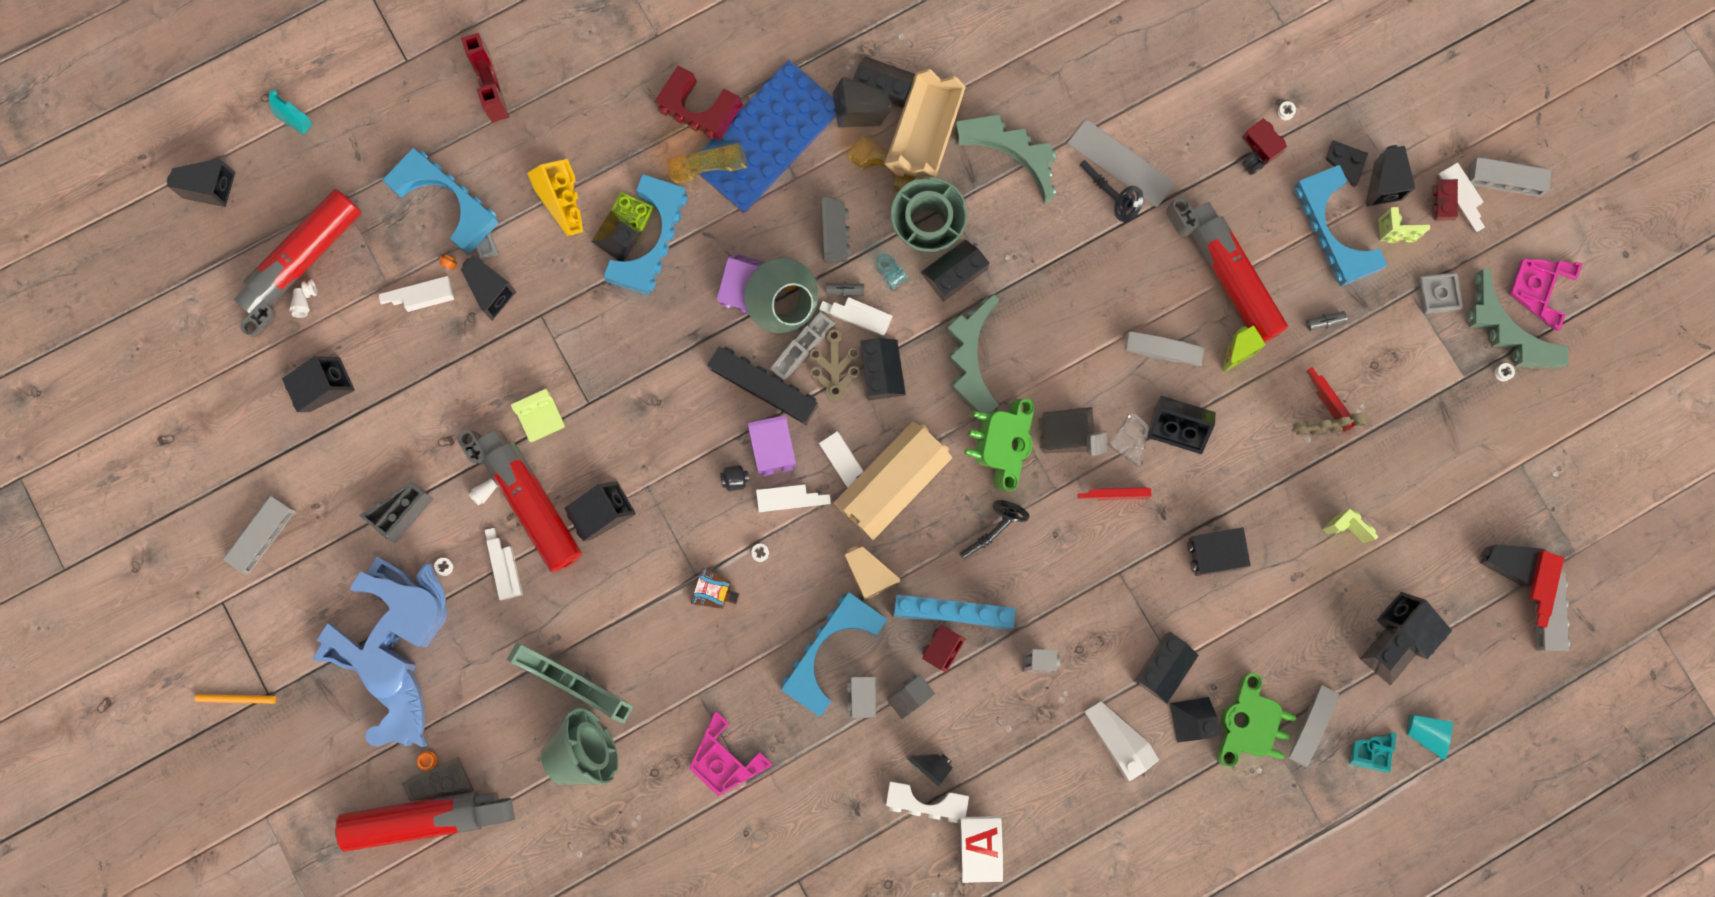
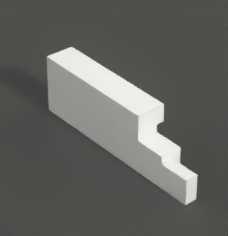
M1459 163L1439 173L1437 176L1440 180L1458 179V208L1475 233L1485 228L1479 219L1481 215L1476 207L1483 203V200Z
M446 276L379 294L381 304L392 302L394 305L404 303L405 309L409 312L454 300V294L450 279Z
M849 297L845 306L836 302L831 305L822 301L819 308L821 312L883 338L892 320V315Z
M838 431L819 443L848 488L864 472L863 468Z
M805 484L756 490L759 512L831 504L830 494L818 495V492L806 494Z
M495 528L485 530L499 600L502 601L523 595L513 548L511 546L502 548L501 539L497 538Z

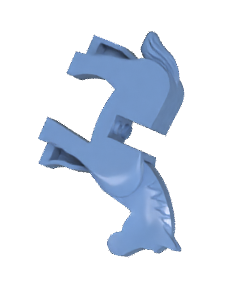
M378 556L367 573L360 571L349 589L358 593H373L383 599L390 608L372 630L364 648L336 625L327 623L317 639L322 644L312 659L317 662H332L339 667L357 671L367 690L389 709L388 715L382 719L380 725L369 728L365 734L366 741L372 746H383L391 742L404 744L405 747L414 743L421 747L427 746L423 736L425 706L421 687L414 675L416 665L390 650V648L396 645L399 640L398 636L415 646L427 648L447 618L443 586L436 577L432 565L428 562L424 563L416 575L418 585L407 572Z

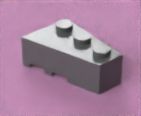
M409 482L391 494V497L382 503H377L368 512H363L359 515L382 536L393 543L400 539L434 499L413 482Z
M912 675L904 682L906 686L888 700L901 719L935 695V692L921 675L917 677Z

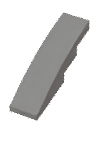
M820 311L809 326L807 325L799 336L790 343L770 369L785 381L809 356L810 351L815 349L835 323Z
M1130 331L1127 333L1126 351L1156 360L1164 359L1174 363L1182 362L1196 367L1202 365L1203 347Z
M1107 431L1087 434L1088 454L1095 456L1108 451Z
M1323 685L1318 687L1313 704L1309 706L1304 722L1299 727L1288 757L1289 759L1304 767H1308L1339 697L1337 692Z

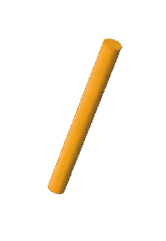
M196 694L195 702L275 704L276 696Z

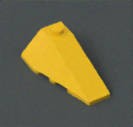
M568 159L542 164L529 171L527 174L535 192L567 237L582 233L581 214L576 203L578 194L574 190L575 175Z

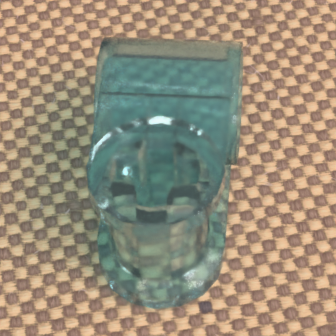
M882 254L878 257L876 269L893 291L902 282L909 280L907 273L891 255ZM888 261L890 266L884 268L880 265V262Z

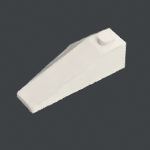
M1101 701L1084 711L1126 781L1133 780L1159 761L1149 742Z

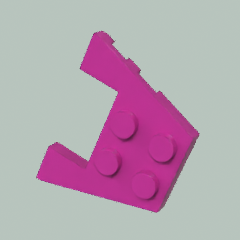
M1523 259L1520 261L1509 295L1552 329L1559 331L1566 314L1547 307L1557 275L1576 280L1583 263Z
M716 711L689 769L719 796L771 767L773 764L761 752L746 767L716 740L721 732L730 724Z

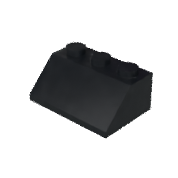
M864 57L854 75L852 90L904 108L915 74Z
M965 239L921 271V274L944 302L988 270L990 263L976 246Z
M886 338L860 340L868 401L906 395L898 340Z
M1160 395L1147 438L1202 454L1215 426L1216 412Z
M1165 633L1134 682L1167 704L1199 655L1186 642L1173 633Z

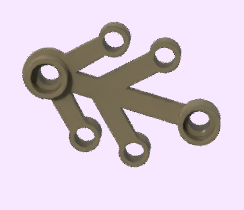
M831 329L827 332V341L831 345V364L821 355L819 349H812L810 351V358L813 361H817L831 374L830 382L822 375L820 368L814 367L810 371L811 377L818 380L826 388V395L831 401L843 399L845 395L844 388L860 375L859 368L852 366L848 370V375L839 382V374L853 360L859 357V350L857 348H850L848 355L839 363L838 344L841 342L842 335L838 329ZM836 333L838 337L833 339L831 334ZM855 351L857 355L852 357L850 352ZM814 352L819 353V356L817 358H814L812 356ZM855 369L858 373L856 375H852L850 373L851 370ZM816 370L820 372L818 376H813L812 374ZM835 388L839 390V393L836 395L832 393V390Z
M1360 412L1350 415L1351 419L1350 417H1344L1333 421H1320L1310 425L1308 421L1292 424L1293 429L1291 430L1297 436L1308 434V431H1311L1312 436L1324 434L1323 429L1330 428L1331 433L1343 431L1342 426L1350 425L1351 423H1354L1355 426L1366 425L1368 418L1366 412Z

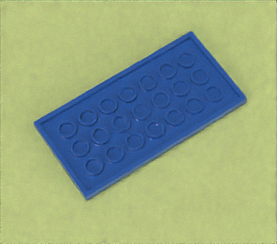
M788 60L737 113L721 140L713 138L689 163V166L745 214L843 110V105Z

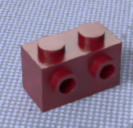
M1264 118L1249 128L1242 137L1255 153H1258L1259 158L1266 165L1287 148L1284 138L1279 136L1274 131L1273 125Z
M1458 179L1437 180L1436 185H1433L1432 195L1436 196V204L1432 206V214L1435 215V221L1456 220L1458 217Z
M941 625L934 631L933 640L930 645L925 647L922 659L947 673L966 639Z

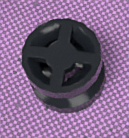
M1257 152L1241 163L1244 167H1247L1250 176L1266 165L1264 161H1260Z

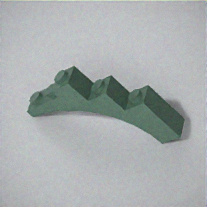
M1000 115L956 121L955 132L958 145L987 146L1013 157L1034 178L1041 192L1044 204L1052 202L1056 191L1055 186L1051 185L1050 178H1052L1051 167L1054 160H1056L1055 149H1052L1051 143L1031 146L1030 135H1026V130L1006 131L1005 122L1001 121Z
M1483 268L1476 273L1474 277V285L1476 286L1474 303L1476 305L1470 308L1467 313L1469 328L1492 329L1490 332L1492 347L1515 348L1512 355L1515 367L1561 369L1568 366V346L1551 344L1525 332L1509 317L1499 302L1492 283L1491 269Z
M995 295L991 298L986 297L980 303L981 307L977 311L973 310L966 317L968 320L962 315L958 319L954 317L948 323L949 327L947 333L961 346H957L952 350L950 362L964 375H959L953 381L954 386L952 390L973 411L984 413L994 412L999 407V404L990 395L982 380L977 358L978 337L988 315L999 302Z
M516 642L507 658V661L554 684L625 724L634 708L633 705L608 689L593 683L556 660Z

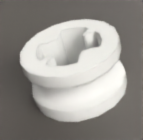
M1283 102L1277 110L1278 117L1282 120H1290L1296 112V107L1291 102ZM1286 108L1289 109V112L1287 114L1284 113V110Z
M312 279L308 283L305 281L301 283L306 298H309L310 295L317 296V288Z
M1503 363L1496 367L1494 374L1499 381L1504 382L1513 378L1515 370L1512 365ZM1507 369L1508 375L1504 376V372H1501V370Z
M764 544L755 545L751 551L752 557L757 562L765 561L769 555L767 546ZM763 548L765 556L762 557L761 555V558L756 557L757 553L755 550Z
M439 558L434 564V569L438 574L447 576L452 572L453 564L447 558ZM446 561V565H449V568L441 572L442 569L439 568V565Z

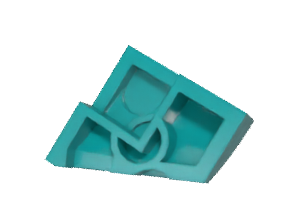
M273 89L269 92V105L272 114L304 135L313 125L308 116L289 101L281 99Z
M1409 715L1407 736L1421 743L1424 748L1435 753L1438 758L1446 760L1452 736L1453 722Z
M1392 732L1385 736H1375L1368 740L1355 741L1351 750L1349 764L1384 773L1391 772L1392 752L1395 751L1396 733Z

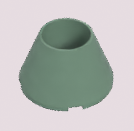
M929 177V179H916L909 182L897 193L891 208V221L898 237L911 248L924 252L940 251L954 244L962 235L967 223V208L962 194L952 184L939 178ZM931 210L943 218L945 225L938 231L924 232L913 224L911 218L920 211Z
M775 258L761 264L756 268L751 278L748 279L744 292L745 306L751 319L759 327L773 333H788L805 325L813 316L819 300L818 284L813 273L799 261L790 258ZM790 285L798 286L800 297L796 307L788 313L776 314L774 311V300L778 292Z
M577 708L569 712L542 748L541 761L548 777L558 785H605L614 780V773L618 771V754L614 740L607 728L603 729L599 724L600 718L587 709Z

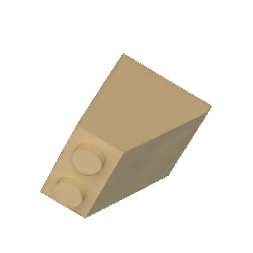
M854 546L847 550L845 560L864 601L900 584L899 577L863 546L860 548Z

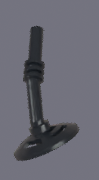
M1086 160L1079 164L1094 180L1093 183H1096L1099 189H1103L1116 201L1114 213L1119 221L1129 222L1138 215L1144 199L1143 192L1139 187L1129 186L1119 194L1108 184L1107 180L1105 181L1104 177L1102 178V174L1099 175ZM1134 191L1137 195V200H1135V195L1133 194ZM1134 206V209L1126 215V212Z
M1004 500L994 501L992 507L1002 516L1003 520L989 534L985 533V536L982 535L981 539L978 538L977 542L960 552V555L965 559L980 548H985V545L988 546L989 543H993L992 540L1013 521H1028L1029 513L1021 506Z

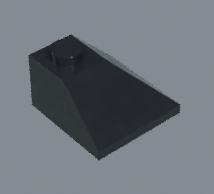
M611 210L591 242L618 261L624 262L643 231Z
M1209 697L1170 703L1177 743L1221 736L1218 718Z
M938 754L912 755L907 758L938 787L953 768L950 765L952 761L944 754L941 756Z

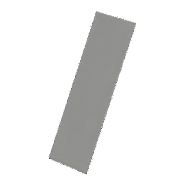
M1087 119L1068 142L1069 145L1127 187H1139L1143 192V198L1155 207L1160 205L1176 184Z

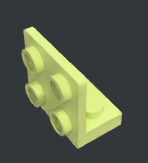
M1391 207L1378 219L1380 241H1387V243H1395L1399 240H1405L1408 243L1415 242L1430 229V225L1400 226L1402 216L1399 214L1398 207Z
M547 389L511 404L530 442H534L565 427L551 393Z
M1351 509L1338 513L1322 529L1329 535L1331 533L1337 534L1340 531L1343 532L1348 528L1362 543L1378 538L1375 534V529L1371 525L1365 524L1361 520L1360 514Z

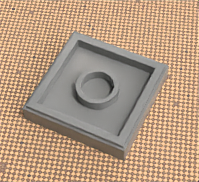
M1457 273L1420 276L1418 278L1424 314L1460 311L1463 309Z

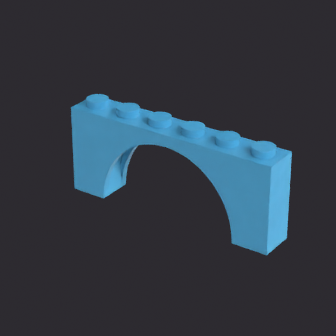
M413 148L382 181L400 198L413 189L426 185H438L454 192L458 197L461 213L458 226L450 239L469 256L487 234L499 224L495 218L497 215L490 208H483V203L476 196L470 197L468 195L470 192L463 185H456V180L449 173L443 174L441 172L443 169L436 162H433V164L429 162V157L423 151L418 152Z
M1340 165L1300 180L1294 186V193L1302 203L1303 213L1310 220V227L1318 237V244L1326 254V261L1334 271L1335 280L1340 283V286H1344L1379 272L1388 264L1380 248L1371 251L1350 249L1338 242L1330 233L1325 220L1327 201L1333 192L1342 188L1347 183V179Z
M642 174L636 192L638 197L651 203L661 215L662 231L655 247L639 259L626 262L610 260L604 274V279L608 283L649 296L650 291L653 292L655 289L656 275L660 274L663 264L661 262L663 256L666 257L668 254L669 240L674 238V227L676 222L679 223L682 212L680 211L682 206L686 205L688 195L684 187Z
M848 593L847 596L844 594L837 602L840 606L836 611L832 610L826 618L828 621L824 628L821 626L814 635L817 637L815 642L807 645L803 651L806 655L802 660L798 658L792 667L794 669L792 675H787L781 683L783 686L781 690L819 717L822 716L831 703V700L819 688L814 674V661L821 644L832 634L846 629L864 630L877 636L887 621V618L851 593Z
M896 595L893 617L911 620L953 621L1009 631L1014 628L1016 608Z

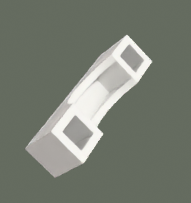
M890 781L886 806H889L890 811L901 812V809L909 810L911 815L920 816L921 813L929 814L928 818L940 820V817L943 816L948 817L949 822L960 823L961 817H966L969 796L948 792L938 803L923 804L915 799L909 784Z

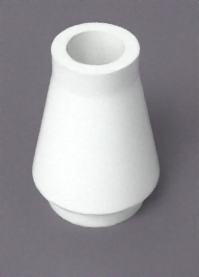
M302 288L293 290L289 311L296 318L306 317L309 312L307 299Z
M490 478L486 482L472 488L468 495L479 506L481 503H485L498 486Z

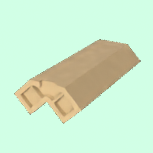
M931 69L915 73L885 161V165L896 175H911L915 177L914 180L929 179V177L936 178L966 88L957 77L940 79Z
M912 421L834 504L866 536L874 540L952 459L948 453L949 448L943 442H938L929 433V429L921 423L919 425Z

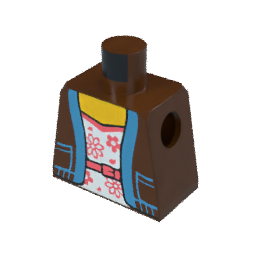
M702 568L690 603L697 606L723 609L726 601L737 604L740 593L730 590L732 584L730 581Z

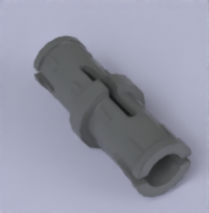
M826 283V295H843V297H847V295L864 296V283Z
M1345 311L1330 315L1326 313L1322 317L1307 319L1306 324L1309 331L1324 327L1328 329L1332 325L1346 323L1348 318Z

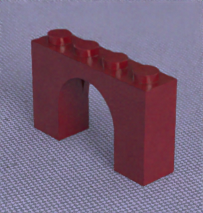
M475 33L462 37L461 40L466 56L475 71L480 88H477V92L484 111L492 123L509 118L489 50L481 35Z
M677 66L654 101L658 111L665 116H672L680 124L683 122L688 124L696 132L698 130L703 132L709 139L715 138L720 141L743 106L740 97L723 89L711 108L701 113L690 112L685 109V102L696 85L697 80L692 72Z

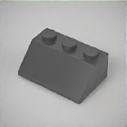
M822 197L825 263L847 262V256H851L850 244H846V238H850L849 226L845 225V220H849L848 208L845 209L844 202Z

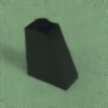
M1496 544L1488 546L1483 550L1480 564L1521 586L1529 585L1534 576L1539 551L1545 549Z

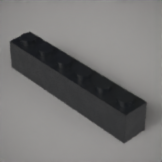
M719 346L707 365L710 371L807 426L818 407L815 397L810 394L803 395L799 392V388L792 384L789 386L784 384V380L776 375H773V377L768 375L766 369L761 366L755 367L751 365V361L743 356L740 358L735 356V352L728 347L723 349Z

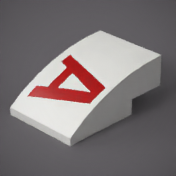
M1001 816L961 817V874L963 883L1003 882Z

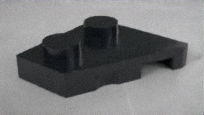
M1333 140L1325 159L1334 167L1340 165L1345 177L1351 182L1350 185L1356 187L1368 153Z

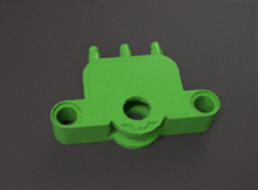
M1030 399L1013 400L1010 404L1009 413L1004 411L988 413L974 411L972 414L973 417L982 420L980 431L969 430V436L978 439L976 450L965 449L964 453L976 458L980 465L996 469L994 485L998 490H1015L1020 477L1021 460L1027 458L1031 453L1033 442L1027 431L1030 430L1034 404ZM1013 439L1016 441L1015 450L1012 448Z
M1250 673L1241 677L1233 704L1227 706L1221 714V723L1225 730L1216 758L1222 766H1235L1239 761L1241 752L1252 756L1262 757L1268 755L1279 759L1284 758V753L1272 749L1275 737L1282 740L1290 739V735L1278 730L1281 718L1295 721L1296 716L1283 711L1277 702L1259 696L1262 679L1258 674ZM1249 677H1252L1255 681V685L1252 688L1247 684ZM1238 712L1245 718V722L1241 727L1236 726L1234 722V717ZM1227 752L1232 757L1229 763L1224 761V754Z

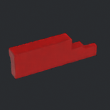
M1313 367L1308 369L1306 372L1318 389L1316 394L1333 418L1337 420L1350 417L1351 419V414L1323 375L1319 376ZM1354 423L1342 426L1343 432L1354 427Z
M1148 487L1090 489L1088 493H1078L1077 499L1132 500L1148 499L1152 495L1151 488Z
M1545 550L1539 551L1528 598L1538 602L1535 612L1538 614L1536 626L1547 628L1549 618L1552 615L1565 558Z

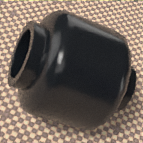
M741 465L725 467L723 472L720 473L722 488L726 487V490L730 492L744 489L746 482H749L748 471H744Z

